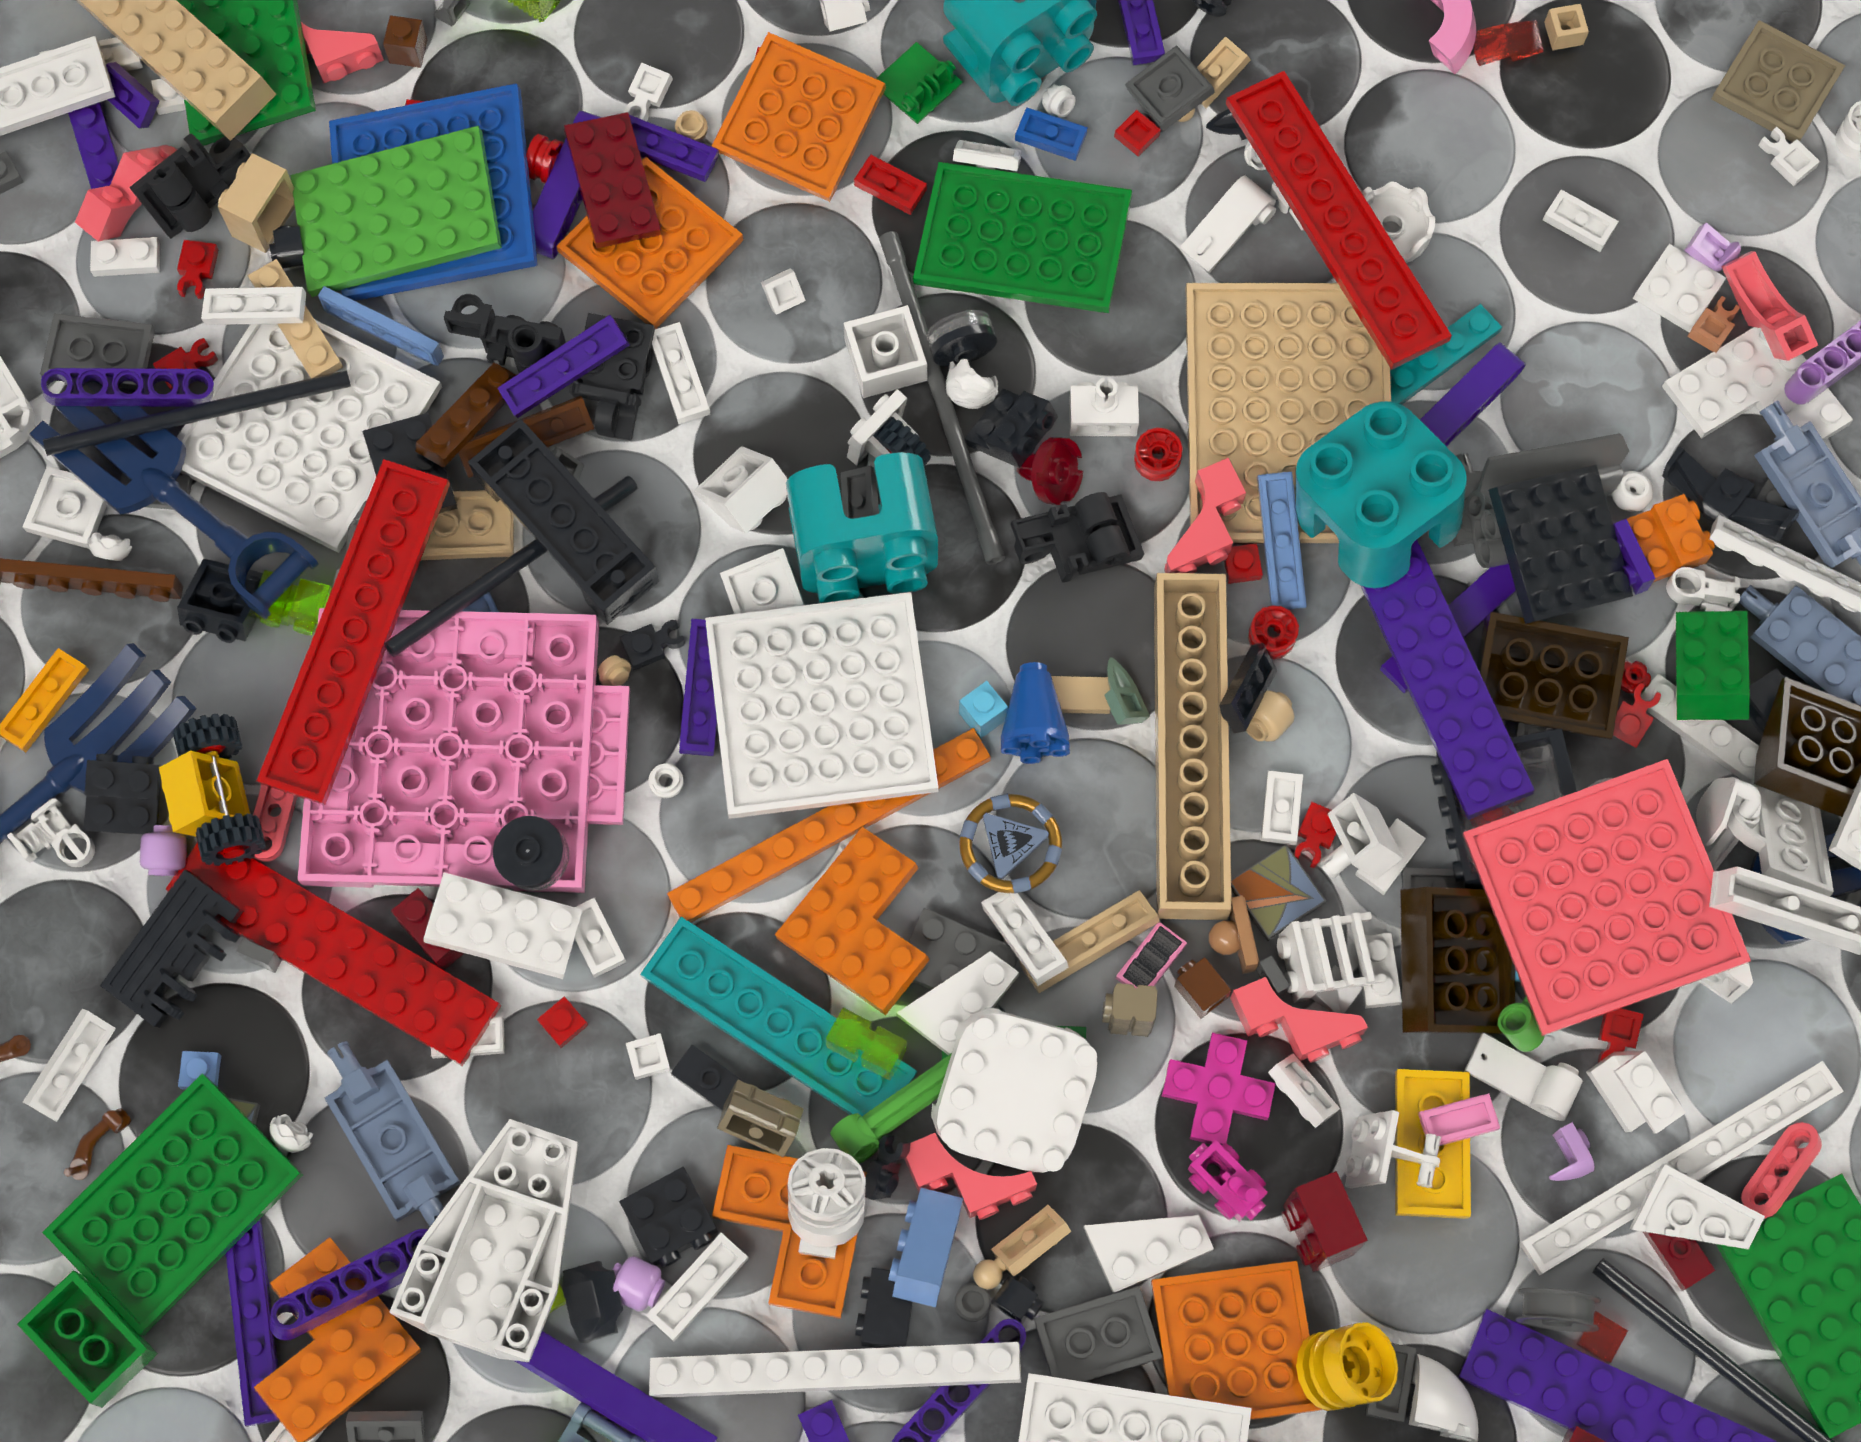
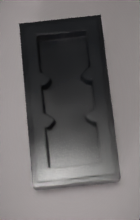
M694 1045L690 1046L670 1073L671 1076L721 1112L736 1081L744 1082Z

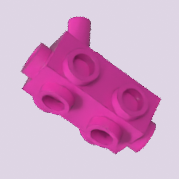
M1215 1140L1209 1147L1202 1143L1189 1156V1159L1193 1162L1188 1168L1192 1173L1189 1177L1190 1182L1202 1194L1209 1191L1218 1200L1215 1207L1226 1219L1231 1220L1235 1217L1240 1222L1246 1216L1251 1221L1265 1208L1266 1205L1261 1201L1268 1193L1263 1188L1266 1185L1265 1181L1254 1170L1250 1169L1247 1172L1237 1162L1240 1159L1239 1155L1227 1143L1221 1145ZM1210 1164L1217 1165L1220 1169V1174L1215 1177L1211 1176L1207 1172V1166Z

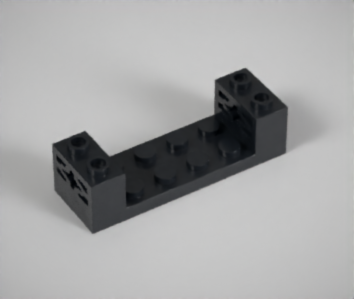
M521 418L468 461L473 476L496 503L499 500L502 501L581 589L587 604L606 625L610 624L659 582L656 567Z

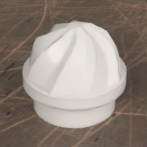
M1053 84L1042 95V104L1049 115L1063 118L1075 106V96L1072 95L1071 89L1065 85L1058 86Z

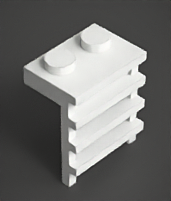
M1356 912L1347 916L1336 915L1326 919L1315 918L1305 922L1294 921L1279 934L1277 951L1279 957L1284 959L1287 970L1285 978L1290 985L1288 993H1292L1294 1003L1308 1001L1317 992L1387 981L1385 974L1374 975L1362 922L1372 920L1371 912L1361 914ZM1345 924L1351 925L1362 977L1354 978L1342 929V925ZM1324 927H1330L1342 976V980L1333 981L1321 929Z

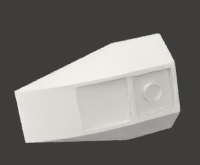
M509 1119L419 1241L390 1309V1314L430 1335L499 1359L530 1362L558 1292L578 1142Z

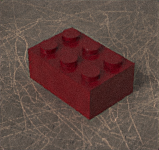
M1337 1171L1296 1187L1283 1204L1285 1210L1281 1214L1289 1232L1295 1231L1300 1242L1296 1246L1298 1255L1303 1265H1310L1313 1272L1352 1257L1368 1241Z

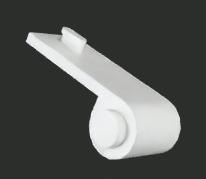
M1244 175L1231 186L1179 248L1210 273L1252 224L1255 226L1260 222L1266 224L1276 212L1274 207L1276 200L1249 177Z
M1485 1033L1481 1034L1464 1072H1470V1075L1541 1114L1559 1121L1566 1120L1583 1082L1578 1076L1579 1071L1573 1066L1560 1062L1558 1066L1551 1065L1546 1067Z

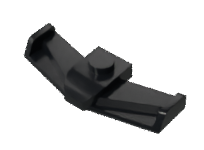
M1681 445L1667 462L1662 477L1682 495L1685 494L1688 501H1694L1699 511L1703 513V517L1712 522L1716 520L1718 515H1721L1766 538L1781 541L1799 516V510H1790L1750 498L1755 484L1726 468L1716 479L1692 458Z

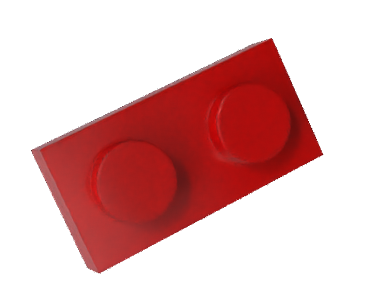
M871 154L854 178V186L909 215L912 214L927 191V183Z

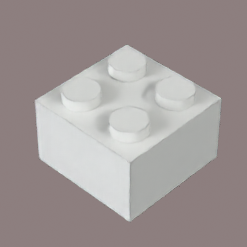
M908 305L844 322V339L863 398L927 381V362Z

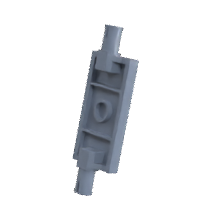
M1777 400L1759 412L1775 434V442L1755 454V458L1790 510H1799V516L1796 520L1825 565L1833 568L1851 557L1852 559L1856 558L1861 566V497L1812 422L1809 421L1801 427L1798 425L1794 426Z
M1750 585L1740 596L1739 601L1742 606L1761 620L1759 622L1761 626L1750 638L1811 687L1861 706V636L1797 585L1780 604L1778 602L1773 604Z
M347 1041L338 1044V1047L344 1058L341 1057L338 1050L336 1051L335 1047L331 1048L327 1054L342 1077V1085L324 1098L394 1219L399 1222L413 1212L420 1210L427 1224L431 1227L444 1209L439 1198L461 1182L390 1062L385 1060L376 1067L369 1069L361 1067Z

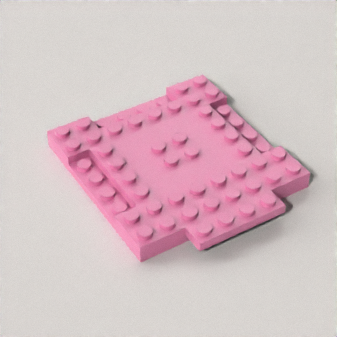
M319 608L318 623L324 608ZM401 610L391 638L430 611ZM461 611L397 656H391L386 650L326 805L304 799L298 881L303 886L374 888V885L439 887L445 872L501 888H512L514 891L585 893L588 824L623 825L630 705L629 686L596 685L599 620L597 615ZM523 816H537L549 821L559 830L565 843V859L560 871L551 881L535 888H523L507 881L498 872L493 859V846L500 830L510 821Z

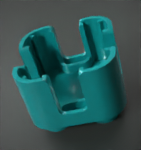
M1014 0L944 1V14L955 29L943 36V43L993 103L1007 100L1011 106H1019L1028 101L1039 90L1042 84L1041 78L1058 67L1066 73L1074 71L1084 64L1093 53L1094 46L1089 39L1093 33L1094 21L1097 17L1096 0H1025L1021 3Z
M1388 401L1372 403L1362 408L1315 442L1300 456L1296 466L1297 521L1311 538L1325 530L1326 525L1336 534L1339 540L1338 565L1353 582L1368 588L1386 587L1401 579L1409 571L1411 546L1416 539L1428 530L1429 538L1439 548L1444 547L1457 536L1463 519L1467 482L1466 471L1462 462L1408 408Z
M900 452L883 454L876 457L874 470L881 504L878 505L879 514L850 519L845 516L837 473L833 465L824 464L809 467L796 472L787 479L788 508L802 586L808 592L818 593L820 603L857 599L860 596L859 588L886 584L887 591L892 594L912 593L927 586L926 574L933 571L938 565V535L924 463L919 455Z

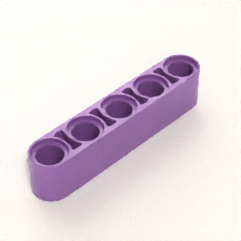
M1861 321L1800 365L1784 387L1785 394L1789 400L1796 404L1809 403L1861 364Z

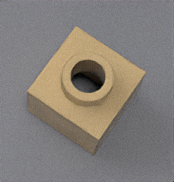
M1581 4L1549 9L1544 23L1552 50L1584 45L1589 30Z

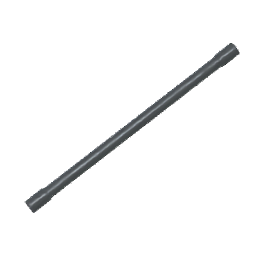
M895 231L886 232L879 237V241L886 262L891 269L902 305H908L927 362V381L978 532V540L986 564L1000 563L1006 557L997 530L993 526L952 400L946 393V382L941 367L934 362L930 351L933 343L906 265V256L899 235Z

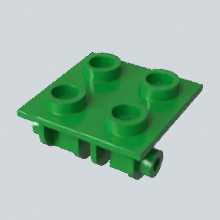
M917 42L876 78L886 84L883 95L916 124H919L963 83L953 74L956 67L950 60L939 62Z

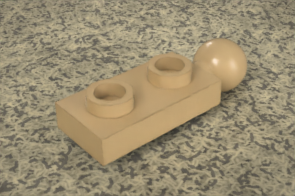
M1226 36L1197 67L1215 90L1213 95L1201 103L1205 108L1219 96L1251 61L1248 55ZM1195 108L1178 121L1186 122L1190 120L1195 113Z
M1047 1205L991 1249L996 1259L994 1261H980L973 1271L974 1281L983 1289L995 1288L1002 1280V1272L1007 1269L1013 1276H1016L1071 1232L1070 1228Z

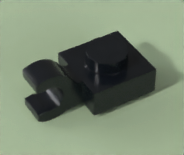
M884 1135L881 1138L877 1160L870 1161L865 1177L866 1198L870 1200L891 1198L899 1183L898 1173L901 1163L898 1161L907 1157L910 1151V1143L900 1142L895 1152L892 1148L895 1136Z

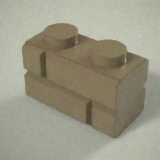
M1117 983L1112 994H1105L1102 1022L1109 1023L1108 1030L1110 1034L1127 1035L1128 1032H1131L1132 1036H1149L1156 1020L1158 990H1156L1155 986L1138 985L1135 988L1133 984Z
M737 1080L726 1099L717 1129L784 1157L795 1139L804 1109L786 1099L778 1098L760 1090L752 1084Z

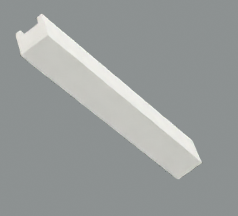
M1738 866L1713 872L1709 907L1861 955L1860 906Z

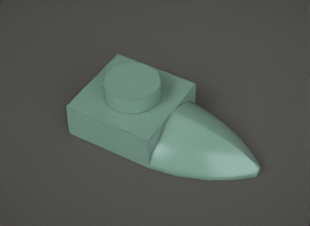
M1110 657L1107 665L1110 690L1104 696L1111 709V713L1117 725L1143 723L1150 715L1138 688L1127 671L1113 657Z

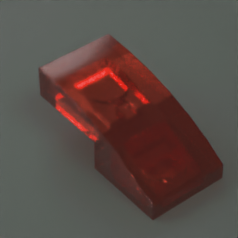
M1537 21L1507 23L1477 30L1473 46L1479 66L1510 56L1514 62L1544 52Z

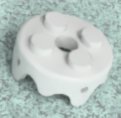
M1389 182L1376 190H1372L1371 187L1365 188L1362 194L1382 226L1387 221H1393L1399 225L1400 230L1398 232H1386L1404 261L1408 263L1419 257L1428 247L1435 227V216L1429 210L1426 192L1419 187L1413 189L1405 188L1397 182Z

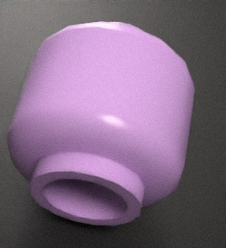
M155 825L153 832L142 835L140 865L148 870V875L176 876L177 871L186 866L187 838L185 835L175 833L172 826Z
M635 1256L626 1259L623 1265L616 1263L612 1269L616 1276L613 1290L614 1292L619 1291L622 1304L636 1311H643L648 1306L653 1308L665 1285V1280L661 1279L660 1268Z

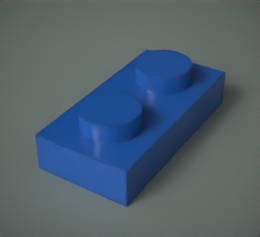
M1026 107L1015 133V141L1076 161L1086 138L1088 127Z

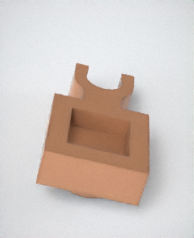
M1723 296L1718 300L1713 311L1706 307L1687 336L1717 353L1734 328L1735 324L1731 321L1740 309V306L1736 305L1732 311L1725 310L1722 304L1726 298Z

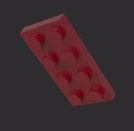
M626 112L564 125V132L596 249L661 235V228L629 113Z

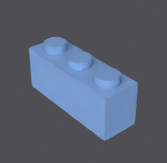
M920 1188L917 1202L910 1200L905 1222L911 1224L909 1230H901L897 1251L903 1253L901 1260L893 1259L889 1274V1280L895 1282L892 1297L936 1307L959 1221L963 1198Z

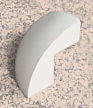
M1415 1354L1411 1384H1415L1409 1425L1441 1431L1440 1436L1467 1442H1478L1476 1410L1470 1394L1463 1383L1441 1363L1429 1357Z

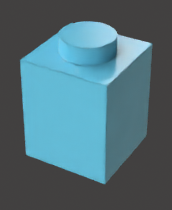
M985 681L959 700V714L971 729H975L980 739L1005 722L1008 706L988 681Z

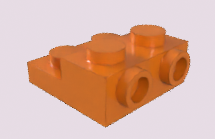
M1685 494L1655 504L1651 510L1627 518L1656 578L1654 582L1672 576L1681 567L1695 568L1706 564L1713 555L1712 550H1714L1715 544L1714 541L1709 539L1710 532L1707 530L1702 531L1697 521L1700 519L1699 508L1694 501L1688 502Z

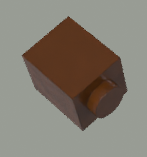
M390 15L383 42L389 63L421 68L428 41L422 20Z
M1205 957L1197 963L1193 959L1176 972L1179 977L1176 979L1174 987L1200 1019L1227 1000L1232 991Z

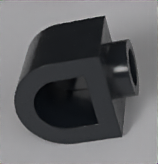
M285 225L273 230L275 243L269 244L272 261L277 259L283 269L303 265L302 256L304 255L300 227Z
M1020 1275L1016 1279L1007 1277L991 1301L998 1310L1021 1324L1024 1323L1026 1318L1032 1321L1044 1304L1038 1298V1294L1034 1292L1036 1287Z

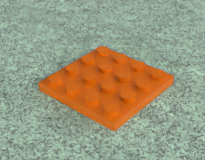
M768 32L712 147L718 149L722 155L830 202L886 89V84Z
M645 157L642 163L661 228V235L596 249L589 220L586 216L556 247L563 257L644 323L654 325L655 329H657L744 239L741 232Z
M1297 1261L1151 1280L1168 1395L1252 1408L1250 1420L1322 1410L1305 1396L1298 1380L1296 1368L1298 1351L1303 1341L1310 1335Z

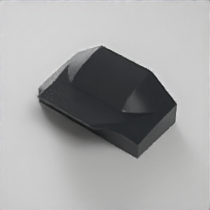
M595 1261L563 1271L562 1288L570 1323L580 1343H588L618 1333L616 1321L623 1311L619 1291L614 1292L613 1290L616 1280L614 1270L604 1268L601 1261Z

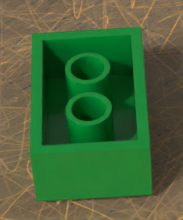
M1747 611L1676 612L1677 720H1749L1750 689Z
M74 1270L17 1323L22 1331L90 1404L101 1408L158 1354L88 1280Z

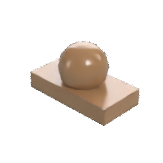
M1243 895L1231 897L1230 921L1223 920L1211 928L1209 943L1213 950L1222 955H1231L1238 952L1242 974L1255 972L1259 964V958L1245 897Z

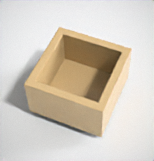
M252 153L247 162L239 166L236 179L230 188L225 189L219 198L217 207L231 236L266 253L269 249V244H272L274 241L273 230L284 226L295 209L294 186L286 169Z

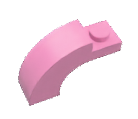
M1431 0L1444 12L1441 27L1429 39L1432 53L1451 72L1456 74L1467 61L1475 42L1476 21L1471 1Z

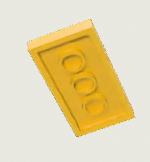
M1397 1069L1395 1071V1111L1399 1112L1395 1133V1146L1423 1154L1426 1138L1418 1116L1419 1112L1470 1099V1072ZM1470 1138L1439 1146L1437 1157L1440 1158V1165L1435 1167L1432 1188L1421 1187L1416 1184L1421 1164L1395 1158L1396 1216L1469 1219L1471 1217Z

